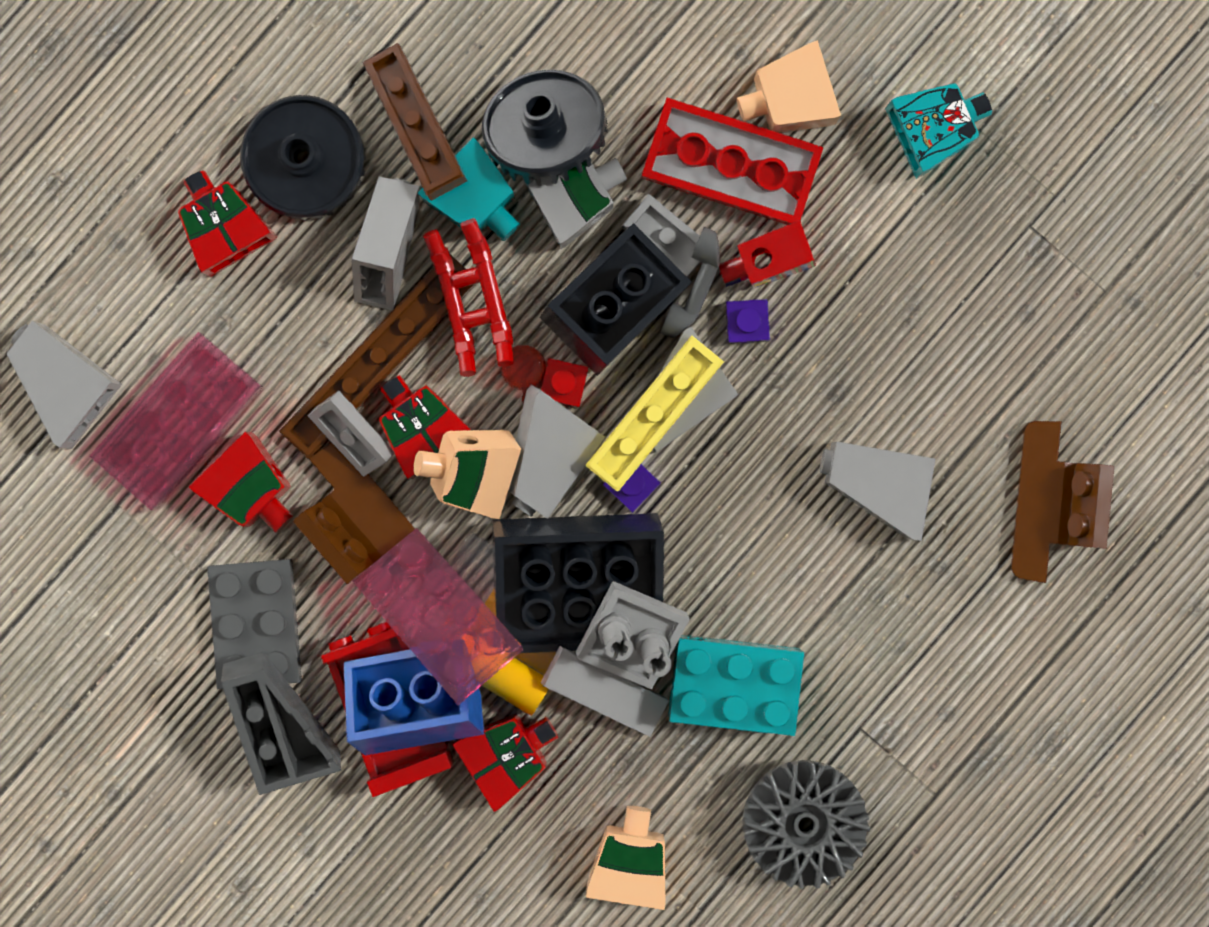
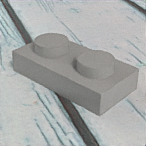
M650 194L646 196L622 226L623 229L627 230L634 223L687 277L701 262L691 258L700 235Z
M340 391L316 406L308 415L363 477L386 463L394 454V451L383 440L381 435L372 428Z

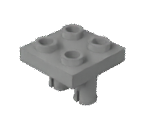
M613 581L576 650L577 659L652 689L658 677L666 675L671 668L669 657L690 620L688 613Z

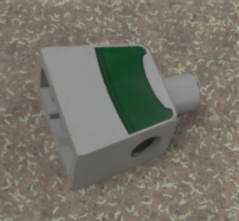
M616 158L596 169L593 164L590 167L582 165V173H578L577 168L574 167L568 170V181H564L559 176L558 182L553 184L550 176L540 177L542 186H538L535 179L529 185L525 183L561 249L568 246L613 209L614 203L607 191L627 180Z

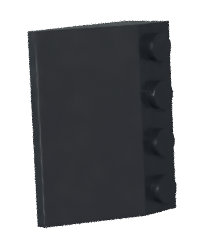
M658 513L548 517V519L546 517L492 519L497 654L557 652L559 646L570 651H576L613 581L663 602L664 529Z

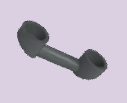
M703 227L691 257L703 263L684 307L672 303L660 332L670 338L681 334L697 319L719 268V240L716 231Z

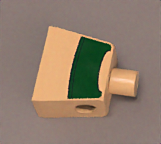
M508 430L448 431L443 435L438 453L417 452L414 461V473L416 476L431 478L430 485L438 500L442 503L490 518L500 519L521 448Z
M627 806L624 827L606 826L587 881L586 898L665 910V841L663 834L648 831L651 817L650 809L640 806Z

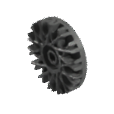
M798 760L773 768L755 784L745 803L743 832L753 859L767 875L770 874L775 881L781 880L785 882L789 887L797 885L800 889H804V886L813 885L818 889L821 888L823 883L831 885V880L838 876L841 879L844 878L846 870H853V863L858 856L862 858V848L867 846L866 834L867 831L870 832L867 822L869 815L866 812L865 801L861 797L860 792L843 773L825 763ZM802 818H811L813 824L808 829L801 830L798 828V823Z

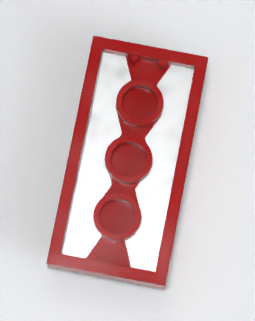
M666 97L641 179L789 225L801 221L824 147Z

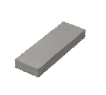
M559 646L541 681L544 687L651 737L669 702L666 697L640 684L577 659L576 653L562 646Z

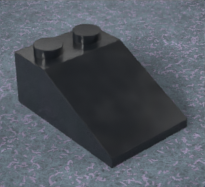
M633 223L546 306L539 318L598 376L692 282Z

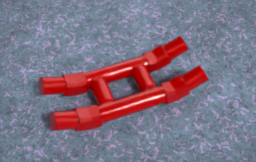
M475 218L462 222L460 226L467 240V247L473 264L476 267L454 273L455 267L448 248L445 247L439 231L435 229L423 235L430 252V259L435 273L440 281L454 333L453 340L456 355L458 356L459 372L462 377H470L476 374L475 342L470 329L491 323L490 328L493 345L496 348L497 365L507 367L514 364L512 330L505 314L491 261L493 260L491 251ZM480 283L486 307L465 313L459 289Z

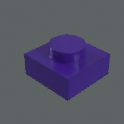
M767 299L727 301L725 303L728 344L770 341Z
M640 464L618 492L606 482L603 485L633 513L661 482Z

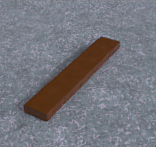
M451 255L455 267L454 273L465 270L466 268ZM434 267L279 430L306 458L309 459L319 452L329 441L327 436L308 417L313 409L340 391L358 410L448 315L440 281ZM476 284L460 288L459 292L461 299H463L475 287Z

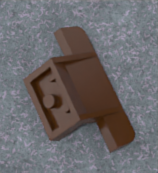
M1033 421L1024 429L1011 559V571L1020 579L1041 583L1047 582L1050 543L1107 549L1115 466L1058 461L1062 421Z
M330 443L310 457L309 460L331 484L334 490L322 501L304 510L293 522L348 585L369 570L388 552L414 582L418 580L434 563L435 552L370 475L367 474L363 477L333 443Z

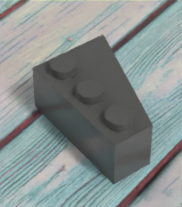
M265 652L223 664L221 684L259 795L341 771L340 749Z

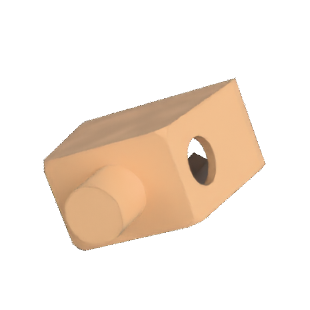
M818 40L757 70L754 77L757 92L737 97V105L743 122L765 115L769 130L778 133L832 126L841 117Z

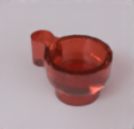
M517 345L512 347L514 364L501 367V374L505 382L512 388L522 390V402L524 404L526 391L530 385L537 387L544 379L546 362L542 353L536 348L529 345Z

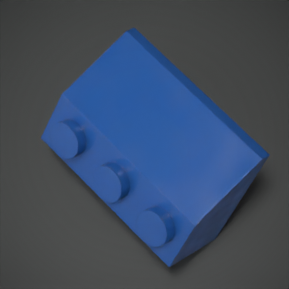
M464 640L344 662L347 743L362 754L370 755L484 735L481 693Z

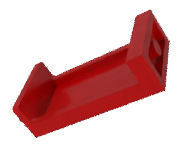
M389 620L368 628L369 637L354 642L352 636L349 635L328 643L330 651L320 657L323 664H328L345 712L344 662L412 649L403 624L392 627ZM447 741L370 755L361 753L370 776L367 784L372 798L450 769L455 762Z

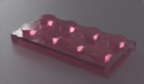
M198 332L89 457L151 511H156L262 390L263 386L203 333Z
M417 528L352 581L457 705L461 704L523 651L521 644Z

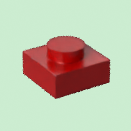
M548 358L541 391L558 403L580 408L589 367Z

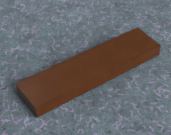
M396 43L362 62L427 197L432 201L467 182V178L400 44Z

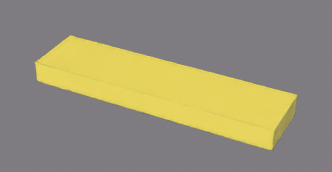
M691 336L585 466L618 492L724 361L695 337Z

